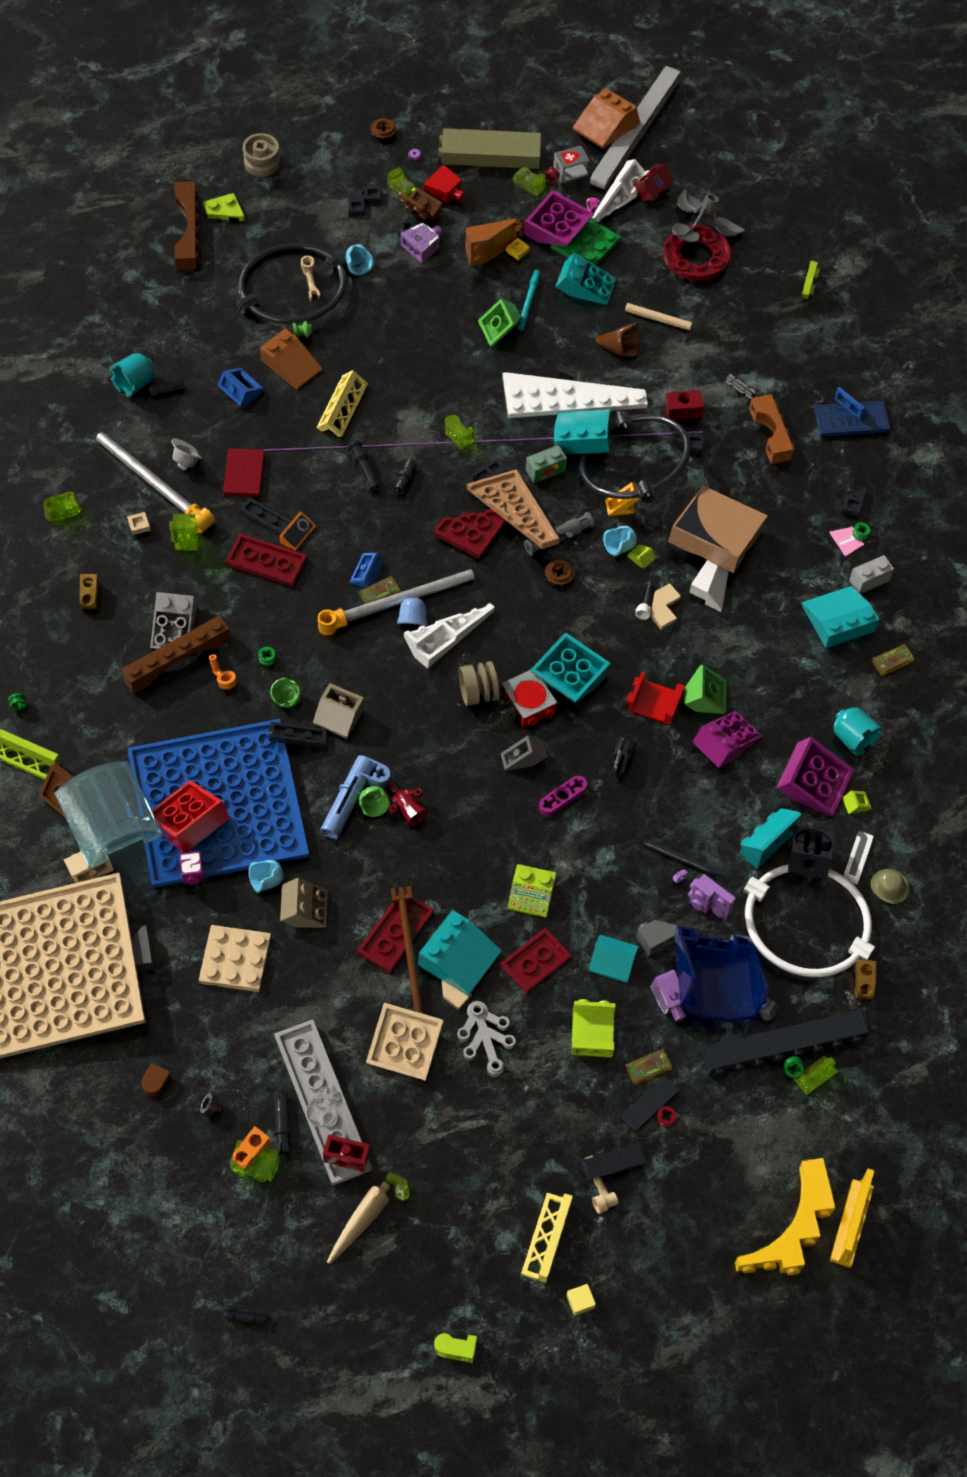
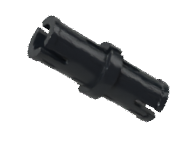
M406 460L403 470L398 475L397 484L394 487L396 493H405L407 485L412 481V475L417 466L415 461Z

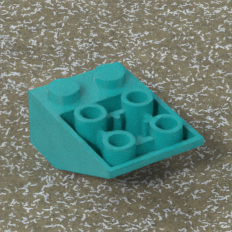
M574 252L564 262L556 288L569 296L607 305L616 278Z

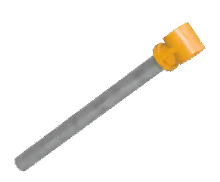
M101 432L97 435V442L185 513L184 517L190 521L197 532L202 534L216 522L209 510L206 508L200 510L197 504L191 505L105 433Z
M470 569L343 611L341 608L336 611L323 610L318 614V629L323 635H332L337 628L347 626L348 621L399 605L406 598H420L474 580V574Z

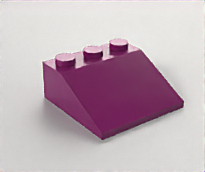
M552 190L526 219L524 235L539 243L567 247L594 216V213Z
M809 737L797 743L776 788L792 800L826 815L833 816L854 769L815 739Z

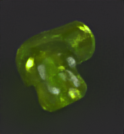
M390 1171L385 1181L395 1186V1195L399 1200L407 1199L410 1193L407 1180Z

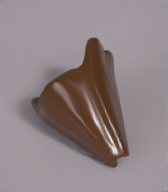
M633 323L597 336L596 343L618 355L635 357L638 355V347L640 346L638 325Z

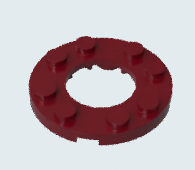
M696 225L693 230L699 234V239L696 242L707 245L713 253L710 261L705 262L703 265H696L695 263L692 265L689 261L682 259L680 250L688 242L681 240L674 233L666 238L663 247L664 261L668 268L680 277L690 281L708 280L721 274L728 266L730 259L729 243L721 233L717 234L710 227Z

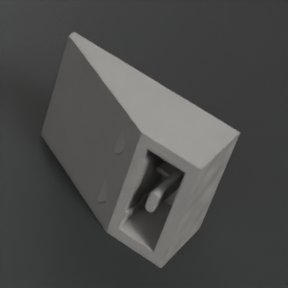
M156 593L150 648L159 649L193 630L197 605L196 597Z

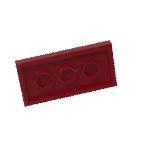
M240 533L225 563L227 566L294 587L308 557L306 554Z
M412 896L413 901H407L412 942H414L435 913V909ZM399 902L391 903L357 950L358 955L389 974L392 973L406 953Z

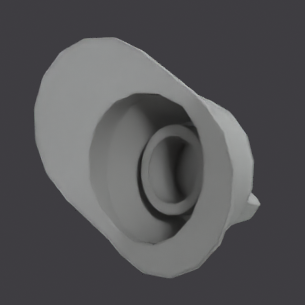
M176 438L171 440L174 446L173 460L178 463L182 470L193 467L198 459H202L197 450L187 442Z

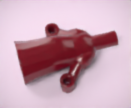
M394 782L388 784V788L394 794L391 799L392 805L389 807L392 815L398 813V806L410 826H414L426 818L428 811L412 798L413 796L416 798L423 796L420 788L413 791L408 789L400 790Z

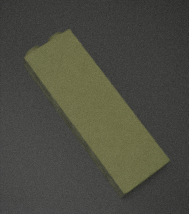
M443 128V135L439 136V145H442V147H439L438 157H441V164L539 169L541 133Z

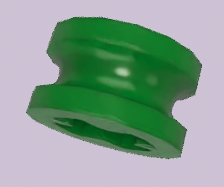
M857 523L852 531L853 537L859 541L866 540L870 533V527L865 523Z
M270 647L260 649L258 653L260 663L264 666L272 665L276 660L275 651Z
M22 693L11 695L8 698L10 708L12 710L24 709L27 706L25 695Z
M791 1056L785 1060V1072L789 1077L796 1078L802 1075L804 1068L803 1062L799 1057ZM793 1064H796L797 1067L792 1070L791 1067H793Z

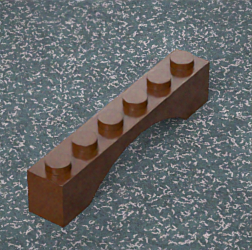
M195 181L175 182L176 206L183 212L188 221L185 234L175 245L176 270L197 269V262H200V255L197 252V249H200L199 239H197L200 233L199 226H196V224H199V213H196V211H199V201H196V199H199V188H195Z
M219 615L121 669L125 683L132 693L135 694L151 685L163 671L179 660L200 651L216 649L231 641L228 626Z

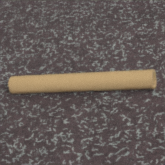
M627 303L625 308L626 312L688 331L692 327V322Z

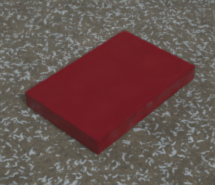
M228 448L223 489L224 496L260 497L264 450Z
M544 928L502 961L500 967L527 995L570 961L572 955Z

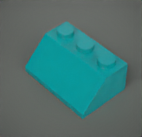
M782 808L777 813L772 812L764 825L760 824L753 832L754 834L751 837L747 836L741 842L740 855L758 869L793 835L795 825L798 826L802 814Z

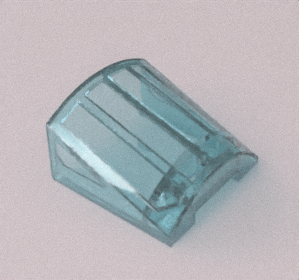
M128 761L106 763L86 770L70 779L54 793L89 869L108 861L106 855L140 840H143L144 844L163 836Z

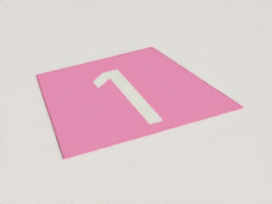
M853 527L829 532L845 556L864 545L862 541L856 540L853 537Z

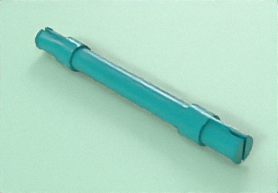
M534 270L530 281V287L517 327L520 331L525 329L528 321V314L541 274L539 270Z

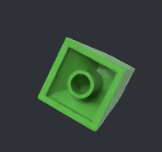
M500 299L478 320L491 347L516 325L520 315L513 303Z
M701 665L685 687L684 704L696 712L726 713L727 680L706 666Z

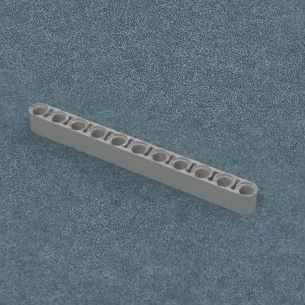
M668 66L663 69L637 107L640 123L614 141L593 172L590 179L591 185L604 190L608 188L677 86L681 78V71Z

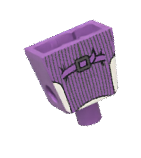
M422 223L401 233V246L419 262L423 263L439 248V236L442 235V230L439 226L430 229L426 224Z
M671 970L655 977L650 988L663 1013L668 1014L672 1012L675 1021H680L687 1017L683 1009L687 998L675 971Z

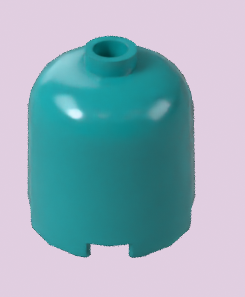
M140 353L132 354L109 368V371L113 374L111 380L119 392L124 391L127 397L141 390L154 378L153 362Z
M860 708L843 709L836 715L837 719L833 727L834 732L855 756L864 754L865 751L863 749L869 744L874 746L882 735L880 731L882 728Z

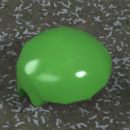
M281 678L276 680L271 686L270 694L274 702L279 706L290 708L297 705L301 699L302 691L295 681Z
M379 786L367 787L360 794L359 804L365 815L377 817L387 812L390 802L383 788Z

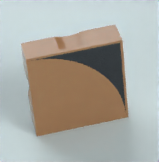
M702 486L672 526L668 542L690 553L702 556L711 563L734 573L744 559L746 551L753 546L762 533L767 515Z

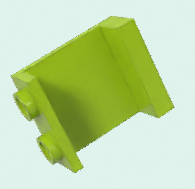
M586 999L574 1001L571 1055L613 1057L615 1004L609 1001L590 1002Z

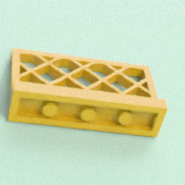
M867 1169L861 1182L853 1179L830 1257V1261L851 1268L874 1188V1186L870 1185L874 1173L871 1169Z

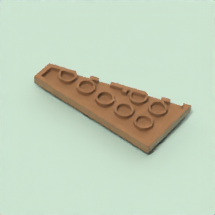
M516 469L467 484L469 492L543 549L559 544L557 534Z

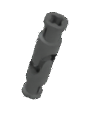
M586 512L584 516L577 519L573 518L553 529L559 538V542L566 538L581 533L582 530L588 527H594L595 523L592 515ZM532 540L524 541L525 549L531 556L534 555V552L542 549Z

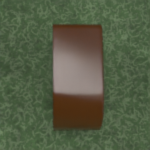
M151 1063L141 1081L144 1093L150 1097L160 1095L171 1078L170 1072Z

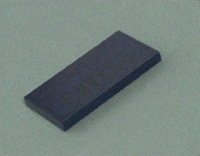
M884 401L859 402L868 411V414L861 420L841 404L815 405L814 412L820 437L889 432L890 426Z

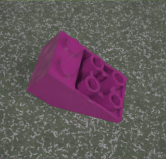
M734 711L702 726L693 743L720 768L738 757L761 739L762 736L742 715Z

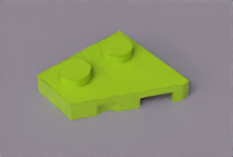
M234 193L202 202L204 211L209 219L220 218L222 220H229V217L239 218V221H244L243 212Z
M810 262L802 298L808 299L810 294L813 295L815 288L813 281L814 278L818 277L820 269L817 268L818 262Z

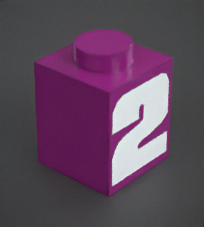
M200 851L181 853L180 862L184 884H197L204 881Z

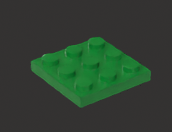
M590 219L567 247L551 244V248L568 258L575 252L597 266L621 241V236Z

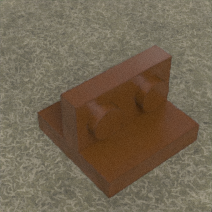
M56 763L51 765L38 796L62 816L68 818L71 817L76 804L89 800L91 793L85 789L84 785Z

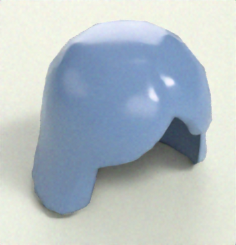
M419 598L404 599L400 606L397 624L427 626L424 602Z

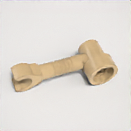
M304 256L301 259V268L307 277L310 289L309 299L312 301V295L314 294L320 299V292L316 288L313 277L314 259L311 256Z
M601 1178L594 1179L593 1181L600 1195L593 1197L592 1201L595 1210L600 1214L607 1211L608 1208L617 1205L618 1199L614 1192L608 1193Z

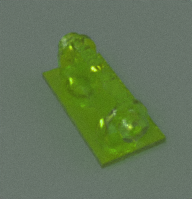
M824 1056L804 1070L802 1075L793 1078V1080L807 1095L838 1073L834 1067L836 1063L832 1057L828 1059Z

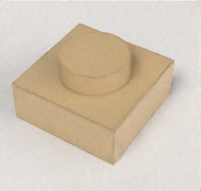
M145 512L127 517L132 535L150 531Z

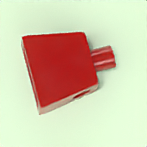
M444 165L424 183V192L441 203L449 204L454 198L462 201L465 197V192L461 191V179Z

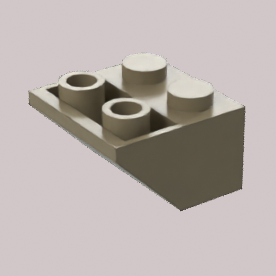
M329 683L320 699L313 724L347 739L364 711V697Z
M296 878L282 884L280 921L294 927H326L328 890L301 878Z

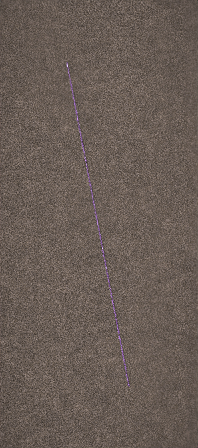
M702 431V432H687V433H703V431ZM672 433L630 434V435L628 434V435H610V436L658 435V434H672ZM532 438V439H511V440H510V439H509V440L507 439V440H485V441L483 440V441L436 442V443L434 442V443H412V444L410 443V444H389V445H388V444H387V445H363V447H368V446H392V445H415V444L417 445V444L462 443V442L464 443V442H488V441L490 442V441L537 440V439H554V438ZM337 446V447H314V448H292V449H291V448H290V449H266V450H264V451H271V450H272V451H273V450H295V449H296V450H297V449H318V448H319V449H320V448H342V447L344 448V447H348V446H339V447H338V446Z

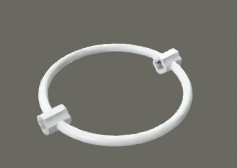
M783 865L769 871L759 880L754 877L750 878L743 891L749 895L745 907L746 926L754 945L770 962L793 974L807 977H824L848 969L859 959H869L875 946L869 944L872 933L870 910L863 895L847 878L829 869L828 877L842 884L859 904L864 920L862 939L857 937L848 951L852 955L838 965L822 969L802 968L783 961L764 945L754 925L753 908L755 900L759 902L763 900L770 887L766 884L773 878L788 873V865Z

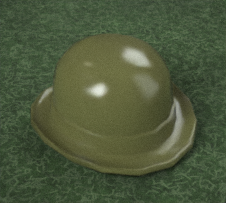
M880 870L871 879V888L874 894L887 903H902L909 895L907 879L896 870Z

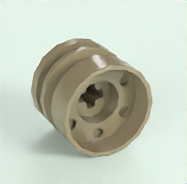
M491 661L485 663V668L482 663H479L478 672H475L472 665L459 667L460 688L466 706L479 704L480 695L483 696L485 702L490 701V696L493 701L499 699V679Z

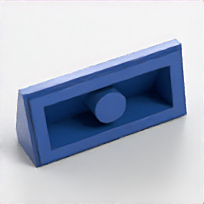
M837 388L835 400L859 420L868 414L865 407L843 389Z
M363 553L350 583L371 589L384 563L378 553Z

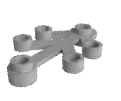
M474 1001L467 1008L469 1018L464 1027L458 1030V1039L462 1042L467 1041L470 1038V1031L475 1023H477L479 1030L471 1044L464 1049L463 1055L465 1059L473 1060L480 1043L483 1041L489 1059L487 1072L492 1077H499L504 1071V1064L501 1060L497 1059L491 1039L503 1044L506 1049H512L515 1046V1038L512 1035L505 1036L487 1027L485 1020L497 1025L500 1030H506L509 1027V1019L505 1016L497 1017L489 1013L483 1002ZM479 1008L481 1012L475 1013L474 1009ZM501 1021H505L507 1024L505 1026H501L499 1023ZM466 1032L468 1035L466 1037L460 1036V1033ZM510 1039L513 1043L509 1045L505 1041ZM467 1051H472L474 1054L471 1055V1056H468V1055L466 1054V1052H467ZM498 1064L500 1067L498 1069H494L492 1065Z

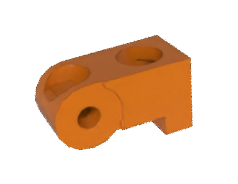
M254 1126L233 1154L232 1161L246 1171L253 1165L256 1158L272 1144V1141L266 1134Z

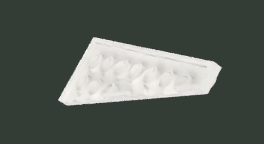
M503 373L508 418L557 415L559 412L647 408L646 393L643 389Z

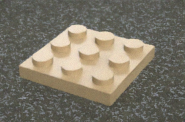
M211 925L199 983L260 992L271 933Z
M384 1003L366 1063L426 1081L444 1020Z

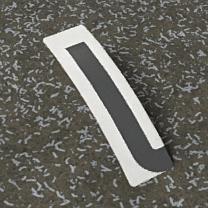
M860 831L857 834L844 873V877L856 885L858 884L873 840L872 835Z

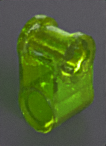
M66 492L47 498L43 503L45 517L50 521H56L68 516L77 515L81 508L75 501V494L73 492Z

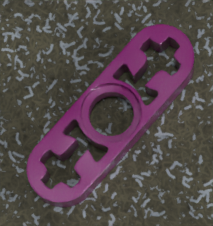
M574 776L543 797L539 803L540 813L544 816H552L583 795L587 789L586 779L582 776ZM575 783L578 784V785L582 784V787H581V788H580V787L574 788V787H575ZM565 792L569 797L561 800L558 798V794ZM545 804H547V805L552 804V805H551V809L548 808V807H547V808H544Z

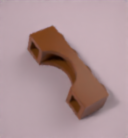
M772 394L751 398L749 410L754 422L766 425L774 434L768 439L766 445V453L770 463L774 464L791 460L795 447L794 443L790 442L788 429L784 427L783 416L778 412L777 401H774Z

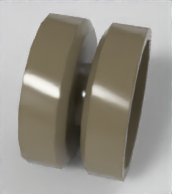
M265 133L251 135L244 141V166L249 173L255 176H268L278 170L280 166L279 144L274 137Z

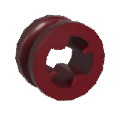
M553 167L548 168L544 174V179L550 184H556L560 178V172Z
M667 1106L659 1109L657 1113L658 1124L664 1128L671 1127L676 1119L675 1111ZM663 1113H666V1115H671L669 1119L670 1121H666V1119L664 1121L662 1119Z

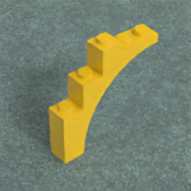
M823 1158L802 1161L799 1167L801 1198L792 1224L782 1236L769 1246L755 1253L737 1257L735 1262L736 1271L751 1273L756 1271L757 1268L764 1267V1270H772L779 1265L780 1273H787V1275L800 1273L805 1265L800 1244L803 1247L814 1245L820 1237L816 1216L818 1218L829 1217L835 1209Z

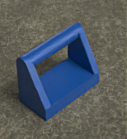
M242 368L223 371L218 386L239 406L246 405L264 392V388ZM241 376L253 388L248 389L237 378Z

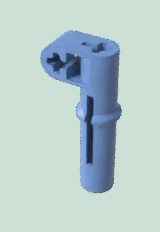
M360 755L357 757L344 784H341L339 787L340 792L320 829L322 834L332 839L339 837L356 801L359 800L365 784L370 787L379 786L380 788H385L388 785L390 770L387 766ZM372 770L376 771L372 777L369 776ZM355 783V786L353 787V789H352V791H351V793H350V795H349V792H350V790H351L353 784ZM348 797V799H347V801H346V803H345V805H344V807H343V809H342V811H341V813H340V815H339L338 813L340 812V810H341V808H342V806H343V804H344L346 798Z

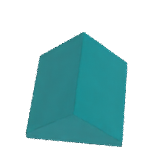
M600 935L594 948L589 972L627 983L638 946Z

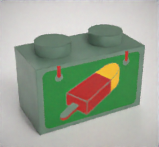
M559 445L527 457L526 471L533 483L566 471L567 458Z

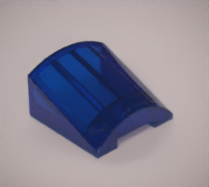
M676 925L674 930L680 1007L695 1016L713 1021L734 1022L757 1018L769 991V986L751 937L732 934L730 940L699 936L695 928Z

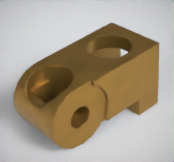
M80 574L81 609H97L100 583L97 574Z
M857 960L854 965L855 997L873 1000L876 984V961Z

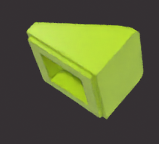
M640 544L627 555L628 558L643 569L655 560L652 548Z
M850 791L843 797L849 814L871 809L865 792Z

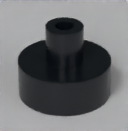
M211 1093L207 1094L201 1103V1113L211 1116L214 1112H221L222 1105L219 1104V1097Z

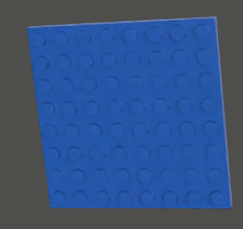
M280 719L271 720V722L281 723ZM270 721L128 748L152 888L183 882L180 854L183 852L174 847L145 815L190 780L220 799L230 816L222 826L218 827L207 838L200 841L193 849L187 852L200 851L203 878L249 869L250 864L253 862L275 860L281 863L309 857L285 743L268 741Z

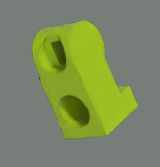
M446 1333L440 1334L434 1341L435 1351L441 1357L473 1363L477 1336L468 1335L466 1341L452 1338Z

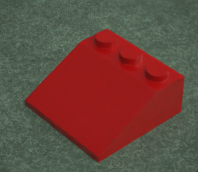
M191 780L145 815L154 827L174 847L183 853L193 849L195 845L207 838L209 834L222 826L230 818L220 799Z

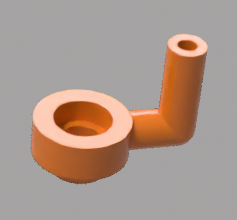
M210 655V664L213 673L217 676L219 687L222 689L233 688L237 684L235 673L232 671H222L219 668L217 656Z

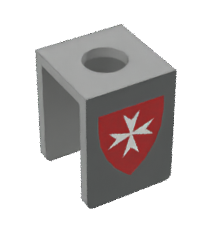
M582 146L555 152L554 168L560 172L559 179L561 183L588 175L583 164L589 162V158Z

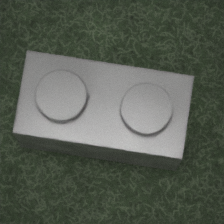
M883 555L853 568L849 581L855 590L861 594L889 582L894 568Z

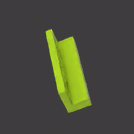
M0 729V745L2 748L0 749V761L44 780L47 775L40 772L39 767L45 765L51 767V765L56 763L60 766L61 762L58 754ZM16 751L18 757L10 759L6 757L5 753ZM32 758L35 764L26 766L22 760Z

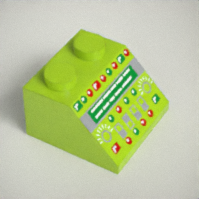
M517 864L508 910L546 918L556 873Z

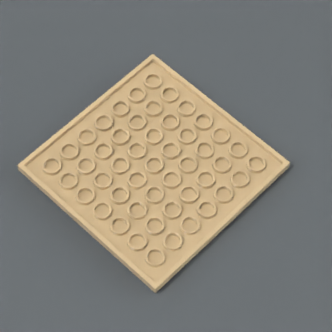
M120 873L0 902V1058L146 1023Z

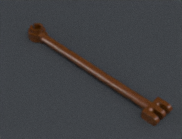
M407 886V894H404L403 887H399L400 895H396L395 888H391L392 902H399L414 1012L423 1014L407 901H413L411 886Z

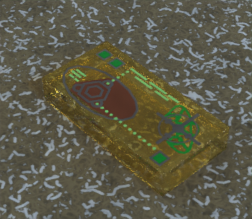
M392 576L360 590L359 595L364 603L367 604L400 593V588Z
M905 644L872 659L881 676L914 661L913 655Z
M663 1049L630 1062L625 1066L634 1085L672 1069Z

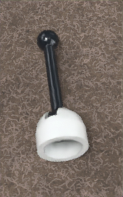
M652 580L647 582L648 588L644 603H641L636 608L635 615L639 619L645 620L650 617L651 608L647 603L651 587L654 586Z

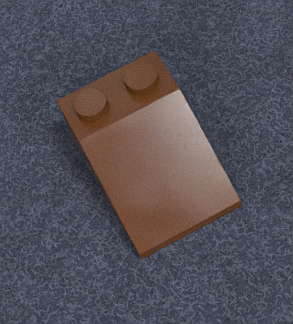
M515 219L466 228V254L470 266L487 263L506 250V247L515 240Z
M286 328L260 347L261 361L296 390L322 371L321 366L300 340Z

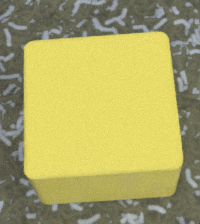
M587 1284L567 1292V1298L574 1315L595 1308V1301Z

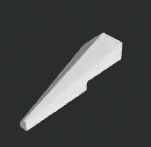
M635 159L627 161L591 219L599 222L603 217L636 198L639 193L633 184L649 171H644Z
M707 560L692 582L689 593L706 600V605L721 612L728 570Z
M487 604V607L478 610L475 608L469 613L463 615L460 613L436 621L433 625L421 626L418 630L412 632L406 631L404 632V637L414 657L426 668H429L492 614L495 607L492 604Z

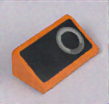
M299 512L280 535V544L297 551L316 528V525L302 512Z

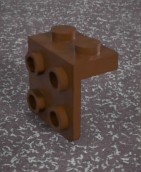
M417 187L410 197L402 192L398 194L401 198L400 201L406 205L405 208L411 212L416 211L419 213L418 216L425 221L429 219L433 222L444 206L440 201Z

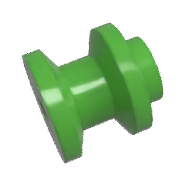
M304 321L301 326L293 323L294 336L298 339L299 336H305L308 339L309 335L312 334L311 324H307V321Z

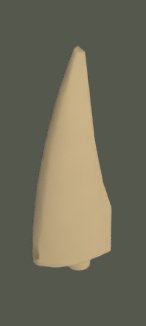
M383 1182L379 1188L372 1186L341 1233L327 1263L331 1264L376 1219L389 1202L385 1193L390 1186L386 1182Z

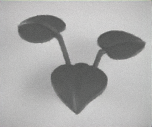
M686 190L680 194L677 203L682 210L688 213H700L691 228L682 223H676L673 226V233L681 240L688 243L698 241L699 234L693 230L704 213L711 214L714 212L713 222L716 224L715 228L725 236H736L742 233L744 229L727 219L717 217L718 207L716 205L719 198L716 195L707 194L701 204Z

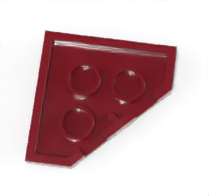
M492 509L478 514L472 512L462 514L457 518H442L433 530V535L480 559L507 521Z

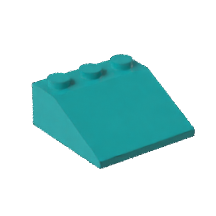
M610 410L557 413L554 427V445H559L564 455L609 452Z
M852 586L802 602V606L825 648L875 632L879 622V618L871 604Z
M565 632L535 664L530 672L576 703L596 689L609 675L610 663Z
M452 910L419 952L418 966L469 996L501 954L502 950L470 920Z

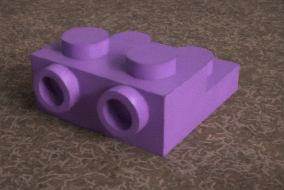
M705 874L700 879L696 878L691 883V890L688 896L691 898L692 906L704 913L711 908L716 916L727 920L731 915L736 898Z

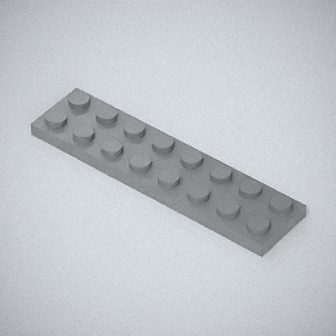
M310 1020L275 1033L276 1042L322 1161V1154L328 1134L362 1142L314 1021ZM369 1159L365 1172L324 1163L332 1186L372 1171Z

